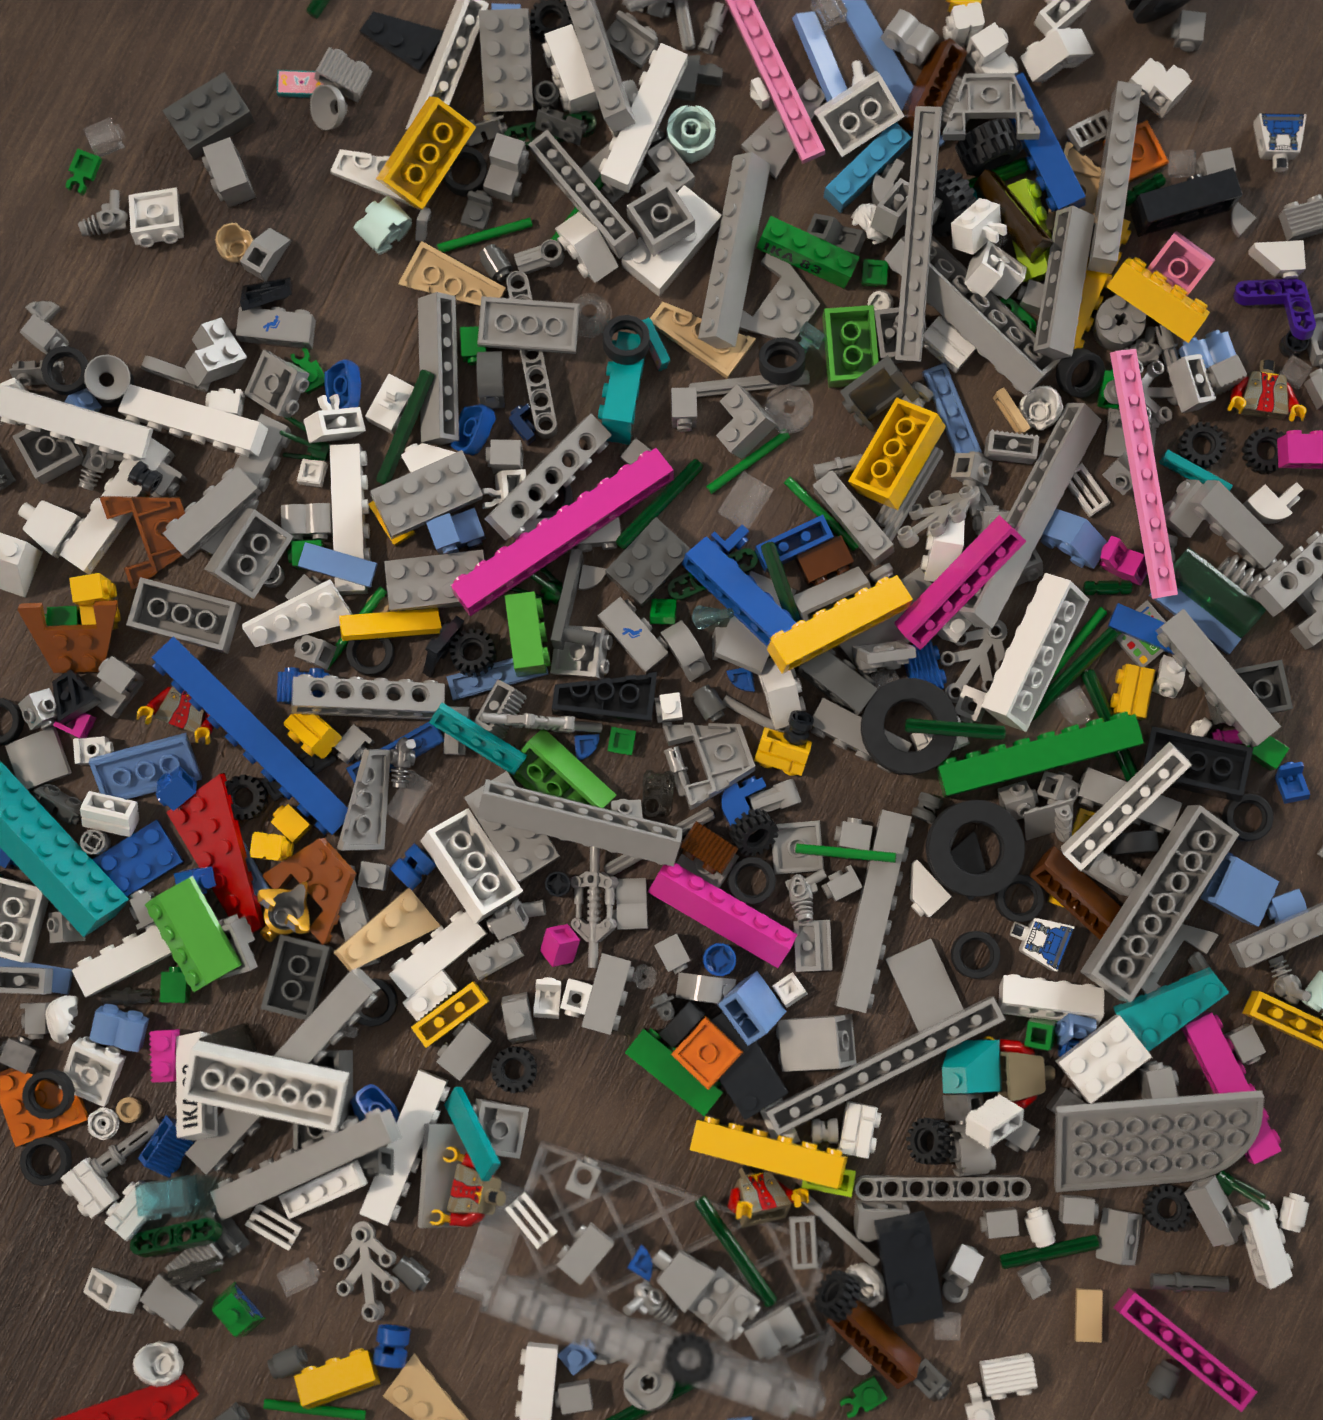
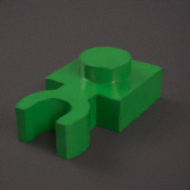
M77 148L68 170L74 175L66 182L68 191H71L75 184H79L80 187L77 192L82 196L85 194L87 189L86 180L94 181L102 162L99 156Z
M304 347L302 348L305 354L303 359L298 360L294 353L291 354V359L295 365L309 373L307 379L309 386L306 390L308 395L325 386V375L317 360L310 363V353Z
M874 1375L852 1388L855 1396H845L839 1403L841 1406H844L846 1403L853 1405L852 1410L846 1413L848 1418H852L857 1414L858 1408L863 1407L865 1412H868L886 1401L887 1397Z

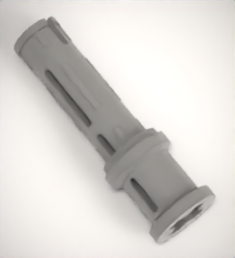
M155 1116L118 1145H110L107 1152L99 1158L91 1160L95 1171L102 1178H106L109 1171L119 1164L123 1165L127 1160V1156L151 1139L161 1121ZM148 1131L146 1135H144L142 1138H140L138 1141L132 1144L133 1141H135L137 1138H139Z

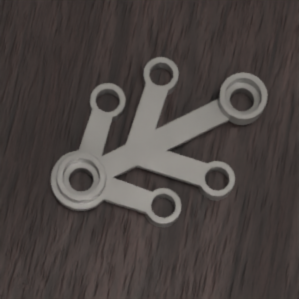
M1138 360L1140 373H1142L1144 370V366L1142 362ZM1155 360L1147 366V371L1141 378L1148 420L1153 414L1159 423L1164 424L1171 420L1172 412L1168 407L1161 408L1151 398H1167L1171 404H1178L1173 386L1169 388L1148 387L1155 377L1164 372L1163 363ZM1115 380L1108 382L1104 389V397L1111 404H1119Z
M967 485L961 488L959 493L943 495L941 491H934L928 496L933 507L922 508L920 504L913 505L908 512L912 520H917L921 517L927 518L912 528L911 526H904L898 530L897 539L901 547L910 548L919 541L918 533L927 527L933 537L942 535L946 531L945 526L949 517H951L953 523H960L965 520L967 509L976 505L981 499L980 489L977 486Z
M997 620L994 627L999 629V635H993L990 628H983L965 632L963 634L965 642L960 643L957 641L955 643L957 646H964L968 641L984 639L978 648L954 653L945 651L941 654L940 663L946 667L956 662L970 660L956 683L948 685L944 691L953 704L958 702L964 685L968 683L978 666L980 667L983 681L981 688L985 693L989 691L986 689L985 683L987 681L993 683L994 679L992 678L987 652L993 645L997 660L995 662L996 671L999 669V661H1003L1005 658L1002 641L1007 636V627L1001 620ZM944 655H950L952 662H944ZM952 689L959 690L960 694L958 697L951 695Z
M361 1221L352 1228V1241L343 1254L336 1256L334 1259L335 1268L340 1271L350 1267L352 1257L360 1249V1260L348 1277L337 1284L336 1290L340 1296L351 1294L354 1290V1285L362 1275L365 1296L362 1316L368 1322H375L383 1317L385 1309L384 1305L379 1300H376L373 1275L382 1282V1289L386 1293L396 1291L399 1288V1280L387 1273L371 1257L370 1248L379 1255V1263L383 1267L395 1264L396 1254L385 1248L375 1238L376 1229L372 1224L367 1221ZM360 1231L364 1232V1239L361 1237ZM386 1254L390 1257L389 1263L385 1260ZM341 1258H343L345 1261L344 1266H342L340 1263ZM389 1280L393 1283L392 1289L388 1286ZM343 1284L347 1285V1292L344 1291ZM369 1308H371L373 1311L372 1316L369 1313Z

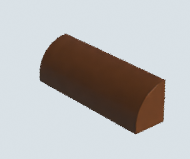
M952 38L933 47L902 109L905 117L896 122L899 126L909 131H914L916 106H942L968 53Z
M1055 846L1050 848L1038 860L1029 873L1030 877L1099 940H1101L1122 908Z
M861 1299L856 1300L855 1303L858 1305L856 1309L854 1307L851 1309L853 1313L851 1315L846 1314L847 1319H841L840 1322L827 1318L826 1322L897 1389L916 1379L921 1357Z

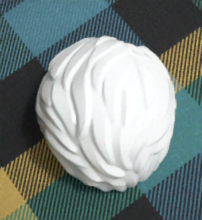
M861 204L851 216L853 218L852 224L854 226L859 224L866 231L867 238L875 240L872 242L873 244L886 241L888 236L871 228L877 206L875 204Z
M1043 385L1034 388L1021 399L1018 409L1031 428L1044 430L1058 420L1063 410L1061 396L1056 389Z
M65 995L52 1001L46 1009L45 1016L48 1030L52 1039L57 1043L66 1042L69 1039L68 1034L75 1030V1025H72L71 1021L78 1015L77 1004L79 999L76 996Z
M856 1263L847 1268L845 1273L860 1283L861 1292L858 1295L861 1296L860 1299L867 1306L874 1307L883 1301L886 1287L884 1278L873 1266L867 1263Z
M160 1341L142 1347L133 1359L134 1373L141 1381L153 1386H166L180 1377L184 1367V1361L178 1353V1348L174 1344Z

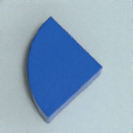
M744 668L726 671L730 682L736 688L745 692H755L751 671Z
M599 734L574 736L576 758L579 761L584 760L594 753L599 743Z
M640 1245L627 1268L650 1281L653 1272V1262H651L652 1258L644 1246Z

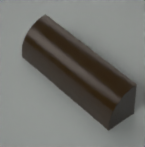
M985 169L973 186L977 197L1000 204L1001 224L1007 225V234L1029 261L1034 263L1054 242L996 172Z

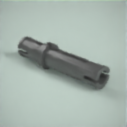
M1173 1272V1274L1151 1273L1150 1288L1151 1290H1173L1174 1293L1186 1290L1228 1293L1229 1278L1228 1276L1181 1275L1180 1272Z

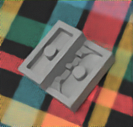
M56 727L42 730L5 746L16 778L28 791L45 783L54 782L72 773Z

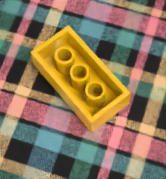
M429 96L376 177V180L413 207L423 209L476 126L438 97Z
M1128 257L1107 288L1189 343L1209 315L1208 306L1197 298L1194 301L1186 296L1188 292L1179 285L1175 284L1173 287L1166 282L1167 278L1160 272L1155 270L1152 273L1146 269L1147 264L1141 259Z
M896 397L848 482L858 494L898 510L946 427L937 413Z

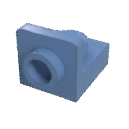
M1068 1013L1056 1024L1057 1044L1063 1046L1073 1037L1077 1039L1086 1038L1096 1030V1019Z
M581 1334L561 1350L557 1356L571 1374L575 1375L589 1362L597 1359L595 1351L598 1348L591 1338L585 1339Z

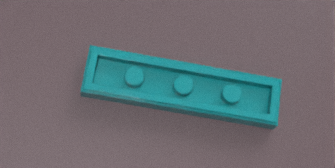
M444 703L440 704L429 721L436 728L512 775L517 772L527 757L523 752Z
M455 1087L444 1106L481 1181H490L501 1163L463 1088Z

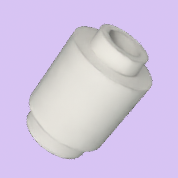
M1290 1193L1289 1197H1283L1278 1219L1281 1221V1228L1300 1233L1301 1227L1305 1225L1309 1203L1304 1202V1196Z
M1041 1207L1028 1210V1215L1024 1217V1221L1031 1241L1038 1248L1053 1244L1056 1241L1054 1237L1056 1232L1048 1210H1042Z

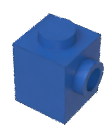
M179 766L170 774L165 773L158 779L156 797L163 806H168L174 811L196 793L197 782Z

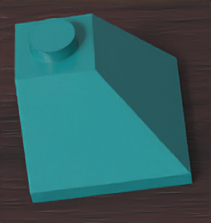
M965 1040L949 1048L942 1066L943 1093L1002 1091L1000 1040Z

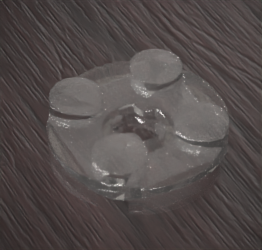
M789 384L781 385L772 390L768 395L765 411L777 424L774 429L780 433L790 434L799 432L807 427L813 419V400L804 388L791 387ZM788 404L790 407L795 406L796 408L791 414L783 412L785 411V405Z

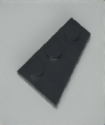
M374 11L359 30L361 35L418 73L423 70L437 50L444 33L443 30Z

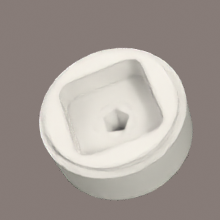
M885 290L872 293L868 299V305H874V310L893 308V297Z
M1206 717L1195 721L1191 725L1190 734L1204 737L1211 728L1212 722Z

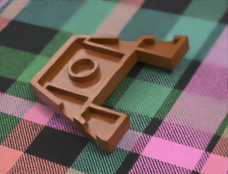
M100 497L107 519L133 512L149 560L124 568L131 589L137 588L140 577L145 579L151 578L169 563L182 556L163 534L167 530L166 526L169 522L176 518L179 519L185 514L180 497Z
M118 600L95 601L93 608L96 624L47 626L43 603L19 604L18 612L53 673H66L69 670L74 672H100L98 669L101 663L107 659Z
M319 838L265 872L262 877L273 889H284L293 876L299 883L307 882V892L323 909L309 930L322 945L329 944L332 935H330L333 926L338 923L340 917L338 915L342 903L346 902L356 872L325 838Z

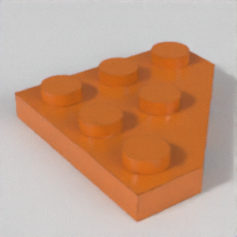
M13 1068L0 1072V1104L15 1147L87 1121L89 1116L83 1099L75 1095L71 1107L64 1114L52 1119H39L29 1113L22 1100L26 1081L34 1074H25ZM47 1079L42 1080L35 1088L36 1101L45 1109L56 1108L63 1099L62 1089Z

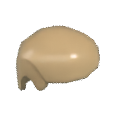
M237 223L223 225L217 231L215 241L218 252L225 260L240 263L253 239L248 230L242 229Z

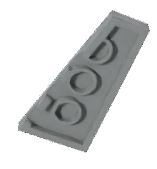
M809 78L797 92L812 122L816 116L814 111L822 106L826 98L823 91ZM777 110L741 147L746 153L753 152L771 164L769 175L775 181L795 149Z
M364 749L337 846L338 850L385 849L391 750Z

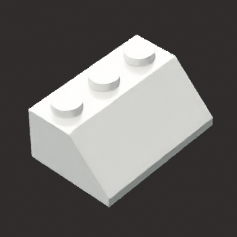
M1260 1199L1270 1206L1269 1211L1254 1202L1235 1206V1212L1241 1219V1224L1244 1228L1242 1235L1256 1281L1269 1289L1277 1287L1292 1277L1290 1269L1293 1268V1263L1290 1255L1285 1253L1283 1247L1286 1241L1282 1230L1278 1229L1275 1221L1278 1218V1214L1274 1204H1270V1201Z

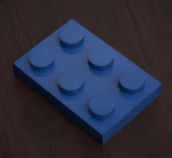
M159 820L153 821L132 834L131 837L124 839L92 859L127 898L184 863Z

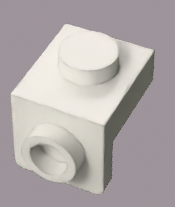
M1163 655L1160 660L1157 679L1152 686V692L1175 698L1184 683L1185 666L1181 667L1174 658Z
M550 977L536 979L534 1017L559 1019L561 981Z

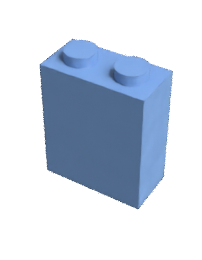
M1226 855L1205 887L1200 899L1243 923L1259 927L1275 894L1279 881L1237 857Z
M758 971L739 982L718 1003L747 1045L767 1034L787 1012Z

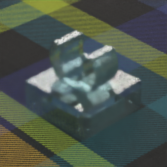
M806 321L800 328L799 336L802 337V340L799 344H801L805 353L812 345L819 349L824 343L826 335Z

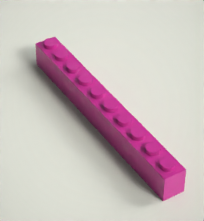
M657 448L652 451L647 450L643 452L637 461L631 465L626 464L622 466L616 475L610 479H603L592 491L582 493L577 498V501L570 506L565 505L561 507L556 515L549 520L546 518L540 521L534 530L521 534L510 546L500 548L494 557L488 561L483 560L474 567V570L467 575L462 574L458 576L451 585L453 594L467 613L472 616L674 480V470Z

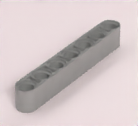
M521 271L511 272L507 277L509 298L532 300L527 275ZM516 281L525 283L521 289L512 287V284ZM520 350L537 435L543 439L553 438L557 433V422L543 351H536L539 353L538 357L530 360L525 357L530 350ZM535 374H540L543 376V380L540 383H533L530 381L531 377ZM543 397L548 400V403L544 407H538L535 405V401ZM544 421H549L553 424L552 428L548 431L541 430L539 426Z
M862 1175L855 1179L853 1188L858 1198L864 1201H1020L1026 1199L1031 1191L1029 1182L1019 1175H968L959 1177L956 1175ZM867 1181L872 1184V1190L864 1195L859 1192V1186L862 1182ZM890 1181L896 1182V1192L886 1194L884 1191L886 1183ZM916 1181L921 1182V1192L912 1194L910 1192V1185ZM941 1181L946 1182L948 1186L947 1191L944 1194H937L935 1191L937 1183ZM966 1181L972 1182V1191L969 1194H962L961 1185ZM991 1181H996L998 1184V1190L994 1194H988L986 1191V1186ZM1016 1181L1023 1183V1190L1019 1194H1013L1011 1189Z

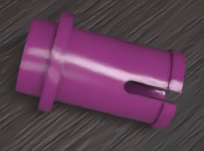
M1215 729L1214 732H1210V739L1243 744L1238 738L1237 734L1239 732L1236 729L1225 731Z

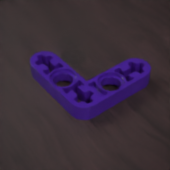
M1299 279L1241 281L1236 285L1233 298L1238 304H1284L1292 335L1300 340H1307L1312 337L1316 321L1307 287L1303 281ZM1271 289L1276 294L1269 295L1266 294L1264 290ZM1300 306L1305 311L1297 312L1293 309V307Z

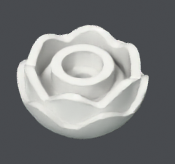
M98 1108L89 1115L88 1131L92 1136L100 1140H107L118 1131L119 1118L113 1110Z

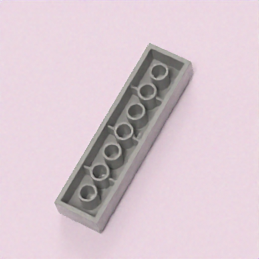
M905 236L897 242L884 259L889 263L890 268L901 276ZM932 236L926 303L934 307L947 323L952 324L959 331L962 338L976 347L978 353L987 358L1000 374L1005 375L1012 382L1016 390L1027 395L1050 374L1061 359L1054 360L1034 352L1036 335L990 291L984 298L979 294L971 292L964 284L968 269Z
M1188 805L1080 972L1118 1000L1131 1003L1239 834L1201 805Z

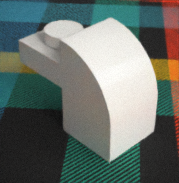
M1296 482L1278 498L1265 484L1246 500L1243 505L1259 522L1266 524L1277 523L1292 514L1289 508L1300 499L1298 494L1303 488Z

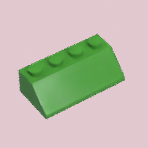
M544 728L522 748L521 752L526 754L527 757L517 772L512 775L527 790L603 809L616 796L610 788Z
M193 876L157 895L145 904L149 916L154 920L162 939L169 947L174 961L179 965L187 984L190 985L193 992L209 985L242 965Z

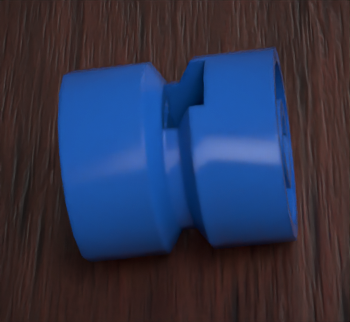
M414 843L405 852V858H399L390 869L408 888L414 890L422 882V875H429L437 866ZM417 862L418 864L414 869L412 865Z
M715 943L705 950L703 964L709 973L715 976H724L734 969L736 955L730 946L723 943Z
M392 1324L378 1325L376 1341L379 1345L375 1347L373 1363L390 1368L405 1367L407 1350L404 1347L409 1345L411 1329Z

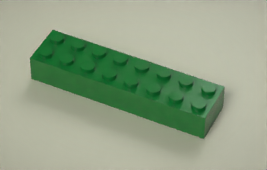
M1128 711L1118 713L1109 717L1110 721L1104 722L1103 718L1089 721L1085 724L1086 727L1081 729L1078 724L1069 726L1061 730L1062 734L1055 735L1054 731L1043 733L1037 736V740L1030 742L1029 737L1020 739L1012 743L1013 747L1006 748L1005 744L994 746L988 749L989 753L983 755L981 751L971 752L964 756V760L957 761L956 757L945 759L940 763L941 766L936 768L943 798L1137 747L1144 742L1136 714L1129 716Z

